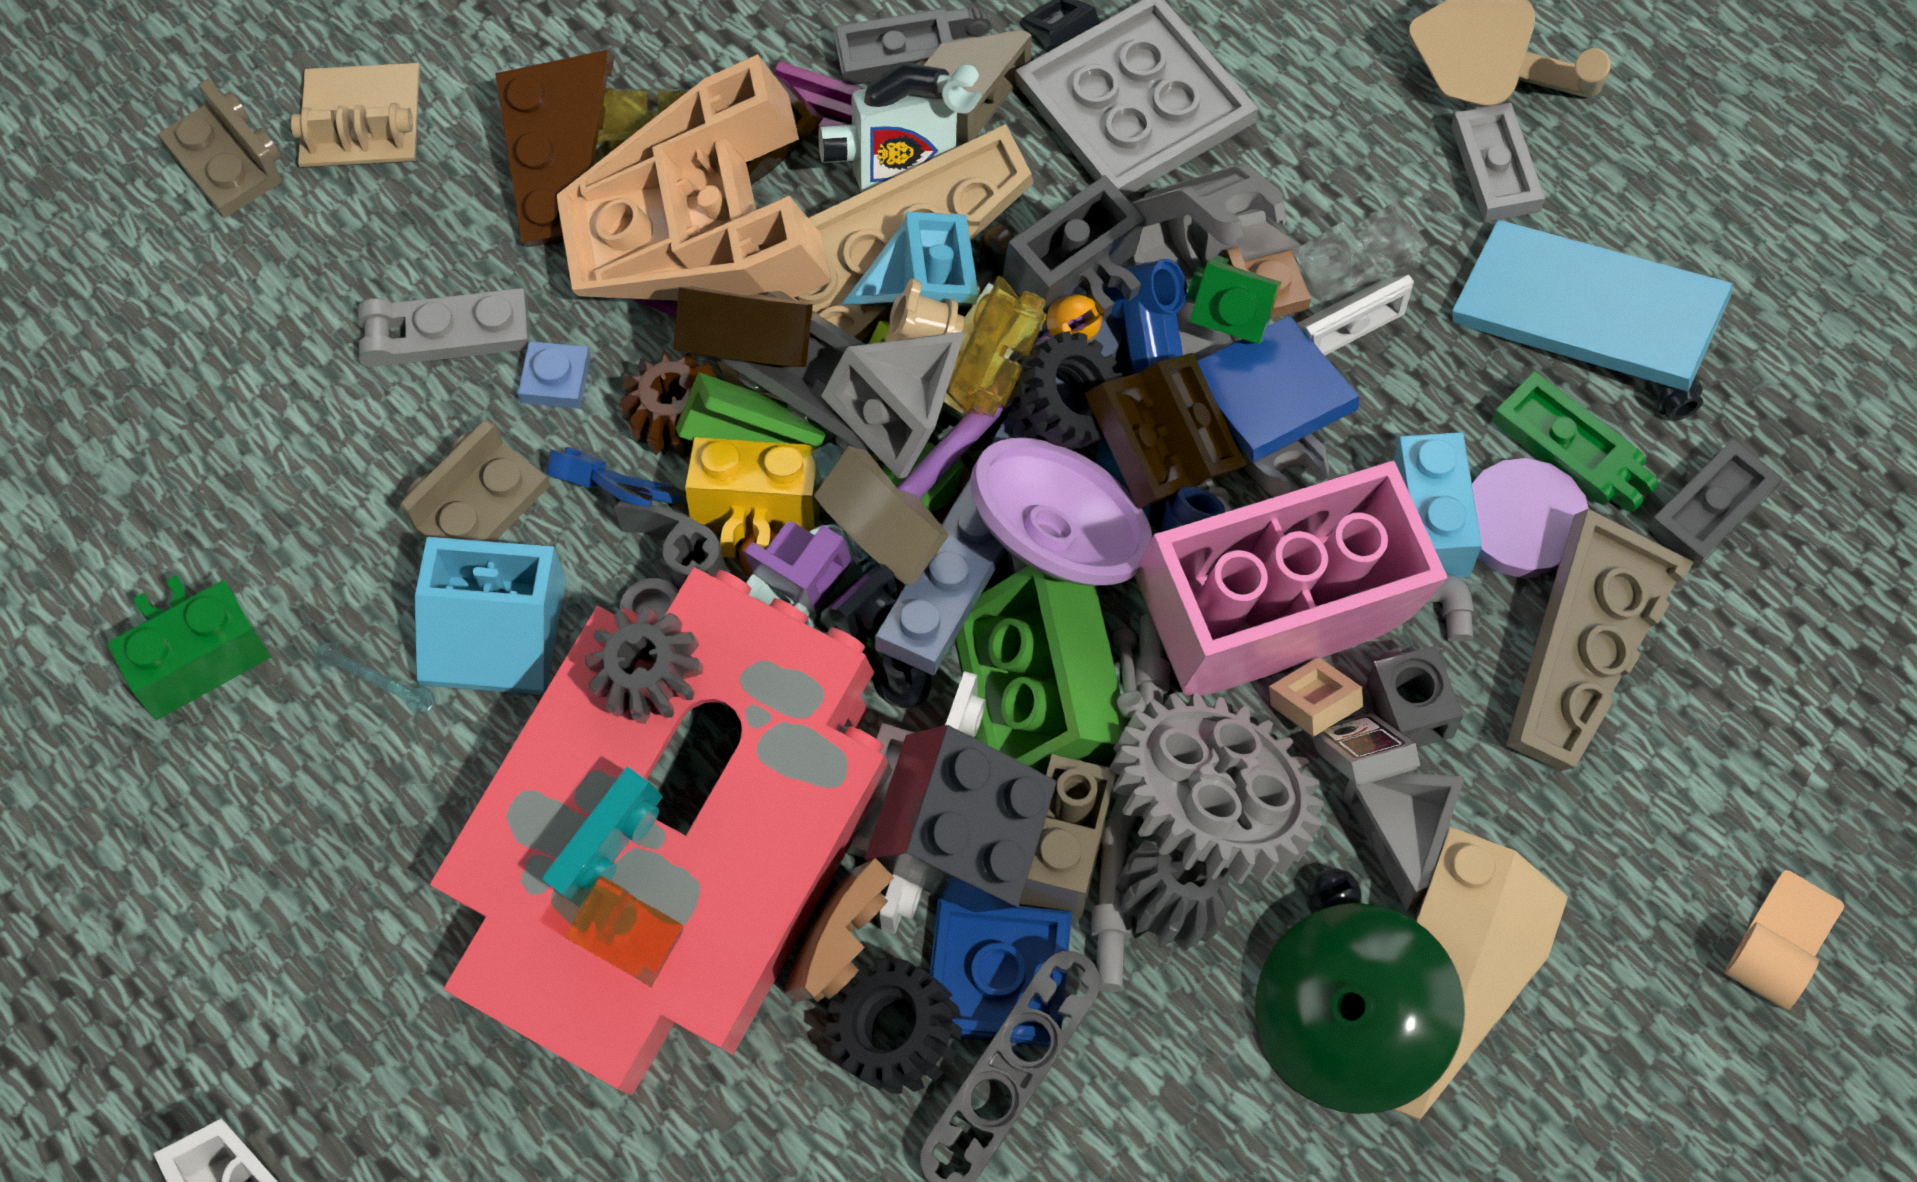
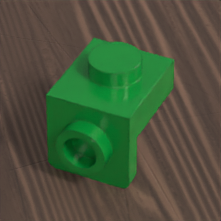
M1218 255L1207 262L1205 269L1197 267L1192 275L1186 295V302L1194 304L1189 322L1260 344L1264 340L1282 282L1228 265L1229 259Z

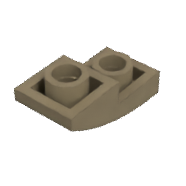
M848 446L814 495L825 511L863 550L878 563L885 564L894 572V576L904 584L914 585L949 536L918 496L898 490L870 454L863 449Z

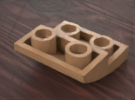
M876 858L850 870L832 890L807 927L794 955L784 994L793 1003L812 998L818 1002L825 996L830 999L858 972L859 969L851 961L865 947L850 931L855 927L858 930L861 929L886 905L888 900L882 895L881 891L894 879Z

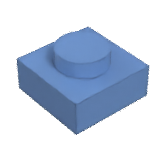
M529 341L518 390L521 403L581 409L591 361L589 347Z

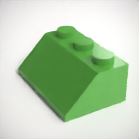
M1028 565L982 593L956 637L963 673L966 671L977 675V697L986 699L982 720L976 733L977 740L1045 775L1048 770L1051 754L1100 766L1114 759L1117 755L1113 750L1114 746L1128 723L1127 718L1122 716L1117 704L1121 693L1096 586L1064 582Z

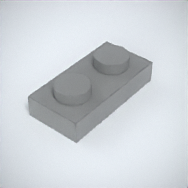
M1512 103L1455 112L1451 128L1483 221L1487 222L1541 212L1545 196Z

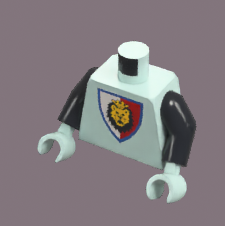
M905 62L898 64L871 82L867 88L857 90L852 94V125L819 127L818 138L821 162L852 161L853 172L860 191L864 192L956 148L957 113H969L982 98L979 92H968L963 89V87L974 85L979 77L978 71L974 66L962 65L956 69L952 76H949V72L943 68Z

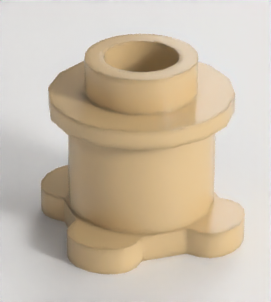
M911 278L905 290L896 297L890 313L889 332L885 342L963 332L965 318L958 314V303L956 300L948 298L942 303L919 295L922 283Z

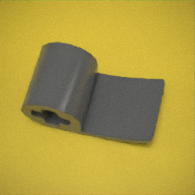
M621 500L613 508L622 532H638L666 538L662 554L672 583L679 591L693 567L711 576H714L718 569L727 572L718 539L708 527L686 515L661 506H639ZM702 557L706 558L705 561L698 565ZM692 559L688 566H684L686 562Z

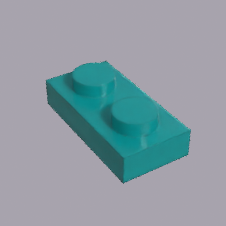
M627 766L541 879L578 907L581 906L587 897L595 898L612 880L617 869L614 861L630 840L637 842L643 838L655 823L659 814V808L656 806L663 796L649 781Z

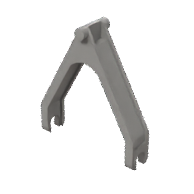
M1246 163L1234 165L1176 184L1165 185L1148 192L1144 198L1131 203L1145 218L1136 254L1120 266L1125 267L1160 259L1173 260L1184 274L1187 291L1195 269L1197 267L1204 268L1193 235L1192 219L1222 244L1238 245L1237 239L1244 238L1241 220L1234 214L1244 210L1258 209L1266 212L1276 223L1280 222L1284 226L1286 223V212L1283 195L1278 188ZM1186 299L1181 310L1176 312L1183 355L1193 353L1196 360L1199 361L1241 340V338L1189 322L1194 304L1186 302ZM1312 434L1255 463L1249 459L1237 444L1246 463L1242 468L1272 496L1277 497L1291 492L1289 480L1280 472L1287 467L1306 466L1321 481H1324L1329 476L1326 449Z

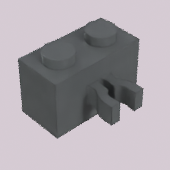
M1104 175L1009 241L1003 277L1032 310L1039 313L1042 319L1047 317L1050 305L1057 298L1080 294L1085 290L1087 296L1095 301V306L1098 312L1102 314L1104 320L1111 315L1114 302L1103 292V283L1107 287H1114L1120 290L1128 302L1139 293L1141 283L1129 270L1119 265L1136 254L1145 218L1110 179Z

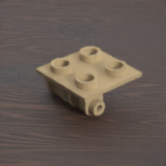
M419 63L305 69L301 114H292L291 116L292 134L294 138H300L299 167L416 161Z

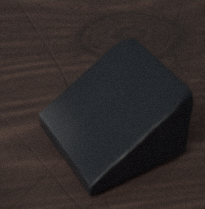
M1051 0L1020 21L1022 27L1031 34L1046 52L1100 24L1095 7L1080 0Z

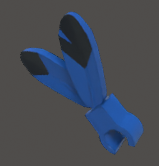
M565 447L564 453L554 449L550 450L546 473L552 477L567 480L587 488L601 486L620 500L639 506H651L652 500L668 503H687L686 491L674 486L606 470V461L587 455L581 450L571 447Z

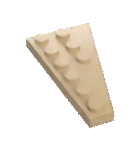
M1007 125L998 127L809 217V220L821 233L832 282L793 299L798 302L813 304L812 311L859 341L865 340L876 329L879 321H885L890 316L892 307L841 304L902 225L905 219V212L966 215L971 242L1033 184L1032 173ZM718 362L727 382L783 401L772 393L759 392L746 386L738 378L739 371L725 362Z

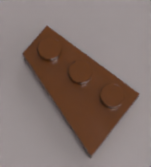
M609 49L495 73L521 242L526 247L564 242L556 195L594 166L599 129H603L606 112L603 102L607 78L612 75L614 55Z

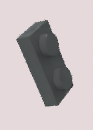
M1732 439L1653 518L1648 529L1678 554L1693 561V566L1698 569L1777 489L1783 477L1736 440Z

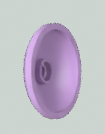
M1031 438L1001 440L990 445L982 452L971 473L972 496L979 514L989 531L1014 556L1050 577L1077 585L1100 586L1117 584L1131 579L1139 572L1141 567L1139 561L1152 539L1151 528L1142 508L1138 509L1132 494L1109 472L1075 451L1053 445L1047 441Z

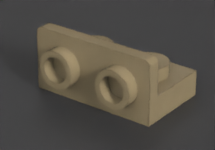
M206 79L198 84L206 104L159 132L158 136L165 148L223 219L283 182L274 163L281 158V155L271 138L262 128L253 132L246 123L250 121V118L237 97L231 91L222 95L212 82Z
M484 420L474 431L461 435L453 444L449 455L430 474L419 477L410 486L400 507L411 530L425 541L427 537L495 542L551 484L548 476L503 443L498 428L489 420Z

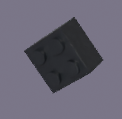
M950 725L908 734L905 736L864 860L868 862L876 858L888 872L974 913L1018 908L1057 781Z

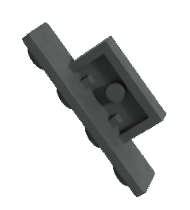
M773 291L767 294L770 297L796 301L782 291ZM812 311L806 367L772 365L699 354L712 361L725 362L739 371L738 378L746 386L756 391L772 393L788 403L786 409L794 416L807 422L822 425L837 435L835 441L843 449L846 450L848 446L866 450L870 455L875 454L821 397L847 346L865 344Z

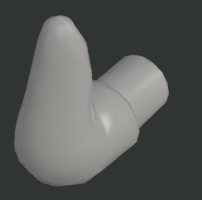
M1447 574L1448 579L1426 604L1437 602L1442 604V616L1446 618L1448 641H1471L1474 638L1472 616L1475 614L1471 593L1468 586L1458 576Z

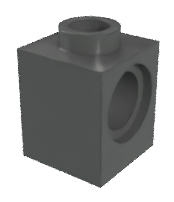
M1436 645L1416 651L1413 646L1397 647L1385 652L1373 663L1366 687L1377 716L1413 741L1417 748L1454 738L1464 715ZM1403 687L1414 688L1424 696L1426 701L1423 703H1410L1398 694L1397 689Z

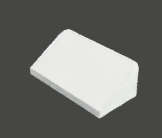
M1409 275L1381 280L1297 324L1324 355H1327L1404 315L1414 281Z

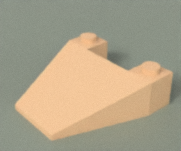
M758 54L704 78L556 195L571 286L575 294L584 297L677 301L679 287L694 286L745 296L758 294L767 296L768 292L782 291L788 296L795 298L832 282L821 233L790 196L756 210L746 163L799 140L789 94Z

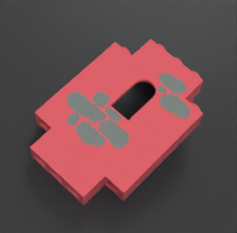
M693 567L665 614L673 613L678 616L682 622L681 632H692L699 643L698 648L691 656L698 658L702 663L703 674L684 679L695 692L693 699L683 700L675 694L669 700L674 707L673 717L664 718L659 710L652 706L650 717L645 724L637 723L631 717L630 709L618 717L611 714L605 707L607 697H596L589 688V682L598 673L591 671L585 665V655L604 650L594 639V630H606L613 634L619 628L615 623V614L596 606L430 883L432 887L486 917L443 990L631 1096L654 1061L674 1024L681 1026L730 1055H734L893 771L885 755L880 753L884 745L859 729L869 712L861 695L874 674L866 655L862 653L865 646L853 636L837 628L831 627L826 635L806 625L808 617L802 611L783 600L774 598L770 606L749 595L752 589L748 584L720 569L716 571L714 576H711ZM626 608L620 610V612H624L632 623H636L637 613ZM639 659L633 669L636 670L638 667L649 671L654 666L655 660L645 662ZM717 702L729 706L737 713L742 725L740 742L686 836L656 820L643 838L637 842L630 840L616 858L614 863L617 865V869L607 887L595 898L587 897L580 907L541 879L627 766L646 780L649 778L682 719L691 709L703 703ZM844 725L847 727L845 734L841 733Z

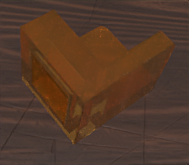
M600 875L564 938L651 988L681 937L684 927L677 920L642 902L625 888Z

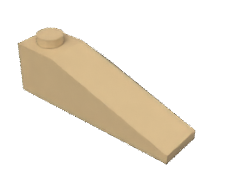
M1453 827L1449 828L1444 838L1428 888L1420 902L1414 920L1437 938L1452 959L1463 987L1465 1022L1461 1043L1456 1056L1441 1079L1421 1097L1409 1104L1393 1109L1395 1112L1418 1121L1421 1120L1524 987L1548 959L1568 898L1567 895L1517 851Z

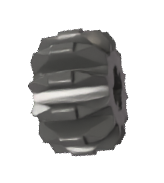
M643 605L636 623H632L624 612L616 611L614 618L619 629L613 634L606 630H594V639L604 650L585 655V665L591 671L598 673L589 682L590 690L596 697H607L605 707L616 717L630 709L631 717L637 723L645 724L650 717L652 706H655L664 718H672L674 707L669 700L675 694L683 700H692L695 692L684 679L703 674L702 663L698 658L691 656L699 646L698 640L692 632H681L682 622L673 613H668L658 621L657 614L653 608ZM639 659L645 662L655 660L654 666L649 671L638 667L636 670L633 669Z
M1159 836L1154 838L1153 841L1145 839L1141 845L1134 848L1127 859V864L1118 876L1119 882L1115 889L1123 896L1119 912L1136 917L1138 920L1136 934L1149 930L1156 935L1160 948L1174 940L1179 947L1187 951L1191 946L1198 944L1200 940L1206 942L1210 936H1215L1225 923L1224 917L1232 907L1233 898L1236 895V892L1228 885L1230 876L1228 868H1223L1216 880L1210 879L1204 862L1197 860L1191 869L1186 870L1183 868V853L1174 849L1172 852L1162 855L1159 853V848L1163 838Z

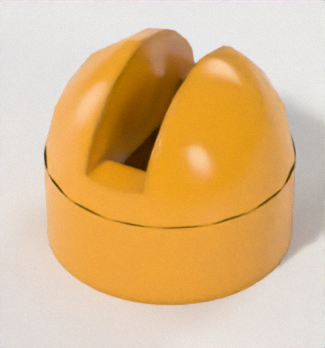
M1080 294L1062 296L1057 298L1048 309L1047 327L1051 336L1070 331L1071 335L1077 332L1087 334L1088 342L1100 331L1103 320L1102 314L1098 312L1095 301L1089 297ZM1083 315L1084 323L1071 331L1067 322Z

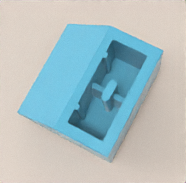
M438 537L426 538L415 592L416 664L419 685L544 695L548 688L567 580L555 547Z

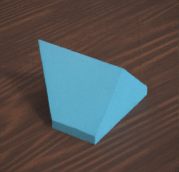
M905 212V219L902 225L841 305L892 307L896 297L902 294L911 278L922 283L919 295L942 303L948 298L956 300L958 311L977 304L978 288L966 215Z

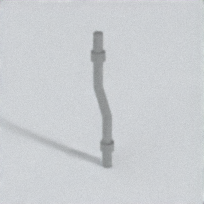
M1150 613L1144 614L1140 618L1139 658L1133 661L1136 689L1141 692L1146 707L1153 699L1163 705V695L1170 690L1171 673L1170 662L1164 659L1165 648ZM1118 794L1104 826L1101 840L1099 905L1093 907L1091 917V937L1097 940L1096 969L1100 976L1099 991L1118 992L1123 989L1124 942L1130 940L1132 932V916L1119 912L1123 896L1115 888L1119 882L1118 876L1127 864L1128 838L1138 816L1123 814L1122 809L1130 797Z

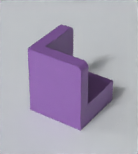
M791 521L783 526L766 550L751 542L743 552L755 576L814 613L817 612L852 564L850 553L842 536L824 525L814 535Z

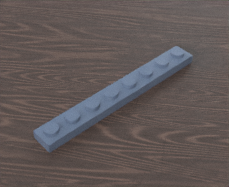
M1085 290L1080 293V295L1088 297ZM1112 314L1102 320L1101 329L1098 334L1087 343L1097 340L1104 346L1101 354L1104 357L1112 354L1116 360L1126 343L1123 322L1117 320ZM1056 373L1057 391L1066 406L1076 413L1075 394L1070 384L1061 375ZM1015 403L990 445L1010 438H1026L1021 433L1025 427L1022 420L1015 423L1010 414L1016 410ZM971 477L941 525L949 534L948 538L914 585L906 584L875 637V650L931 675H935L1007 550L989 531L979 514L971 492Z

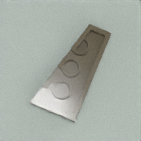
M1590 509L1575 514L1506 745L1559 771L1575 768L1613 703L1611 694L1621 677L1630 674L1641 655L1638 651L1640 644L1650 627L1660 622L1670 604L1666 599L1676 582L1685 579L1694 562Z

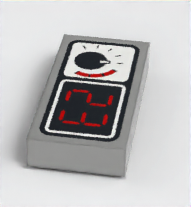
M1373 713L1337 722L1316 736H1312L1317 753L1358 786L1416 770V767L1420 766L1416 744Z

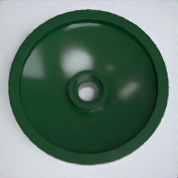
M1351 903L1332 906L1310 914L1291 927L1278 940L1269 953L1259 976L1255 998V1015L1260 1040L1269 1060L1280 1076L1293 1089L1312 1102L1332 1110L1352 1114H1371L1393 1110L1409 1104L1430 1090L1441 1079L1451 1065L1461 1043L1465 1022V1000L1460 977L1452 959L1437 938L1425 927L1408 916L1390 908L1372 904ZM1351 993L1359 994L1365 1002L1364 1014L1354 1021L1345 1018L1341 1011L1343 998Z

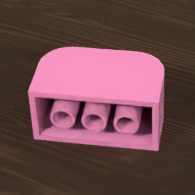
M1394 460L1154 534L1139 561L1141 566L1139 572L1134 576L1183 694L1186 696H1192L1194 693H1199L1202 696L1227 690L1309 663L1317 657L1322 658L1380 637L1412 618L1448 579Z

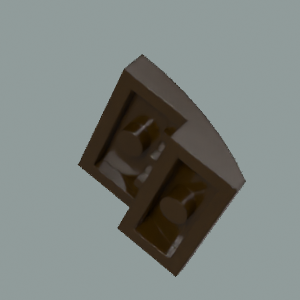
M1193 353L1156 362L1140 373L1101 383L1085 393L1138 509L1177 495L1182 487L1201 486L1246 465Z

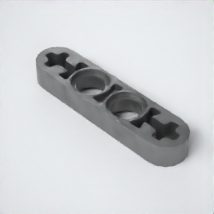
M1062 951L1052 955L1041 966L926 1139L920 1153V1165L924 1176L929 1182H975L980 1177L1096 1000L1100 989V976L1095 964L1087 956L1076 951ZM1073 966H1076L1083 971L1080 983L1088 991L1082 999L1073 994L1066 998L1058 1010V1014L1069 1017L1071 1020L1066 1028L1061 1030L1047 1013L1029 1008L1028 1006L1035 996H1038L1047 1006L1057 988L1055 981L1050 978L1051 974L1056 969L1067 973ZM1025 1022H1036L1042 1025L1048 1031L1051 1038V1046L1048 1053L1042 1059L1035 1062H1026L1019 1059L1010 1047V1037L1013 1030ZM986 1080H997L1004 1083L1012 1095V1105L1009 1112L1003 1118L996 1121H986L979 1118L971 1106V1096L974 1089ZM961 1112L974 1128L994 1136L986 1148H983L974 1137L964 1154L965 1159L972 1164L969 1172L965 1176L953 1172L945 1180L936 1173L941 1162L933 1153L940 1143L950 1148L955 1145L964 1130L950 1124L956 1114Z

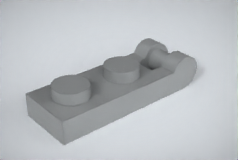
M525 288L395 303L375 298L365 300L358 305V325L361 329L365 330V337L359 341V362L366 367L526 350L530 341L528 297ZM406 327L405 338L392 339L389 337V329Z

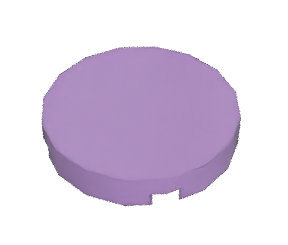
M1530 458L1502 460L1483 470L1472 483L1482 542L1478 558L1499 573L1523 579L1540 577L1541 574L1550 573L1554 570L1557 572L1574 515L1589 509L1584 493L1568 474L1550 463Z

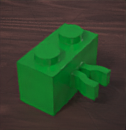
M178 575L167 579L166 583L173 592V599L170 602L172 608L163 612L161 608H154L144 592L132 599L147 621L107 642L131 691L155 721L272 658L245 608L225 579L192 597Z

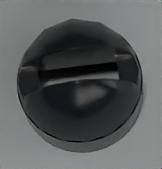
M1339 868L1326 869L1318 873L1311 880L1306 894L1307 905L1312 914L1336 905L1361 903L1362 900L1358 881L1350 872ZM1342 883L1348 886V890L1333 896L1324 903L1319 897V894Z

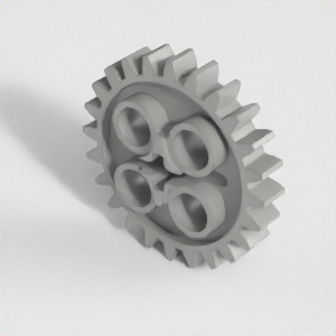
M1175 693L1169 695L1164 706L1153 699L1149 702L1143 713L1140 711L1134 713L1113 749L1117 755L1110 765V770L1120 775L1113 786V791L1130 797L1122 809L1124 815L1142 816L1145 821L1138 834L1142 837L1157 833L1163 838L1159 848L1160 854L1166 855L1174 849L1183 853V868L1186 870L1191 869L1197 860L1204 862L1208 875L1213 880H1216L1223 868H1228L1231 876L1238 884L1243 883L1250 871L1261 882L1267 881L1274 869L1282 875L1285 874L1294 860L1300 861L1314 841L1313 837L1322 825V821L1317 818V815L1323 808L1324 801L1312 796L1320 784L1319 780L1301 775L1309 760L1304 757H1290L1287 753L1293 740L1290 737L1278 740L1271 737L1269 734L1273 723L1270 720L1264 721L1258 726L1251 723L1250 709L1246 706L1241 708L1237 715L1230 713L1226 701L1222 697L1217 699L1213 708L1207 707L1199 693H1194L1187 705Z

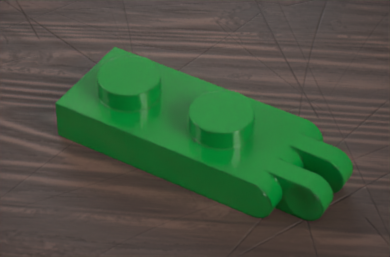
M1536 371L1495 411L1492 419L1493 424L1540 460L1554 465L1571 476L1581 491L1598 504L1606 505L1612 500L1622 509L1634 512L1643 503L1642 495L1649 496L1659 485L1657 478L1643 467L1646 463V458L1638 448Z

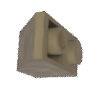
M1051 754L1046 776L1056 780L1057 783L1020 904L1042 909L1072 911V917L1082 919L1100 849L1116 773L1108 767Z

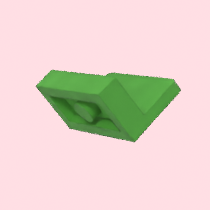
M698 372L675 427L679 437L694 441V437L810 444L821 447L826 436L820 424L807 422L788 412L786 409L788 403Z

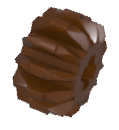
M664 349L660 358L661 363L652 365L640 358L638 366L640 376L624 377L623 390L625 397L621 398L619 406L622 418L628 423L630 436L636 443L647 440L649 449L657 456L666 447L667 442H671L674 452L682 458L686 448L684 441L688 439L679 437L675 427L698 372L715 378L716 373L710 364L697 366L696 358L689 352L678 362H674L671 355Z

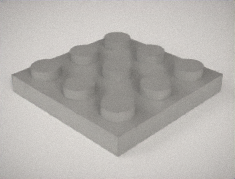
M1141 0L1015 70V84L1094 181L1106 175L1125 197L1257 121L1258 107L1165 0Z

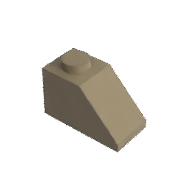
M1021 29L941 43L927 61L921 60L917 63L918 65L946 69L949 72V76H952L956 69L962 65L974 66L978 71L979 77L974 85L963 87V89L968 92H979L982 98L969 113H957V141L965 144L973 140L1015 88V70L1031 62V34Z

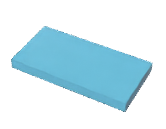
M1497 220L1452 310L1453 322L1464 327L1689 391L1731 298L1733 283Z

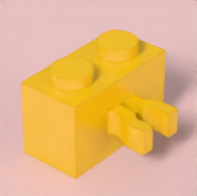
M694 437L685 485L690 518L708 527L714 534H721L722 557H735L736 543L753 531L754 538L757 539L756 544L765 550L772 542L771 531L778 534L787 522H794L810 532L818 527L821 504L814 497L823 483L820 447L806 444Z

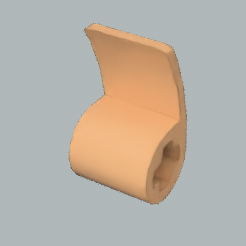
M1788 870L1783 871L1761 905L1724 973L1785 1011L1790 1010L1805 990L1818 966L1819 959L1815 956L1843 911V902Z

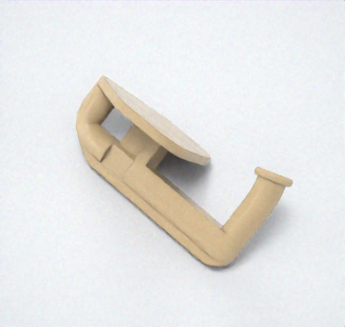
M1446 0L1416 17L1409 27L1408 38L1410 44L1421 55L1441 93L1450 99L1481 107H1493L1505 102L1513 94L1518 80L1582 97H1595L1601 92L1611 68L1609 55L1598 48H1590L1582 52L1575 64L1527 52L1535 25V12L1528 0Z

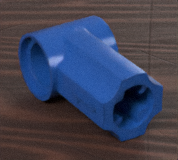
M1160 259L1123 267L1129 270L1141 283L1138 295L1129 302L1117 288L1104 286V293L1114 302L1112 316L1124 324L1132 375L1140 373L1156 362L1183 355L1176 312L1180 311L1185 303L1187 295L1186 281L1180 267L1173 260Z

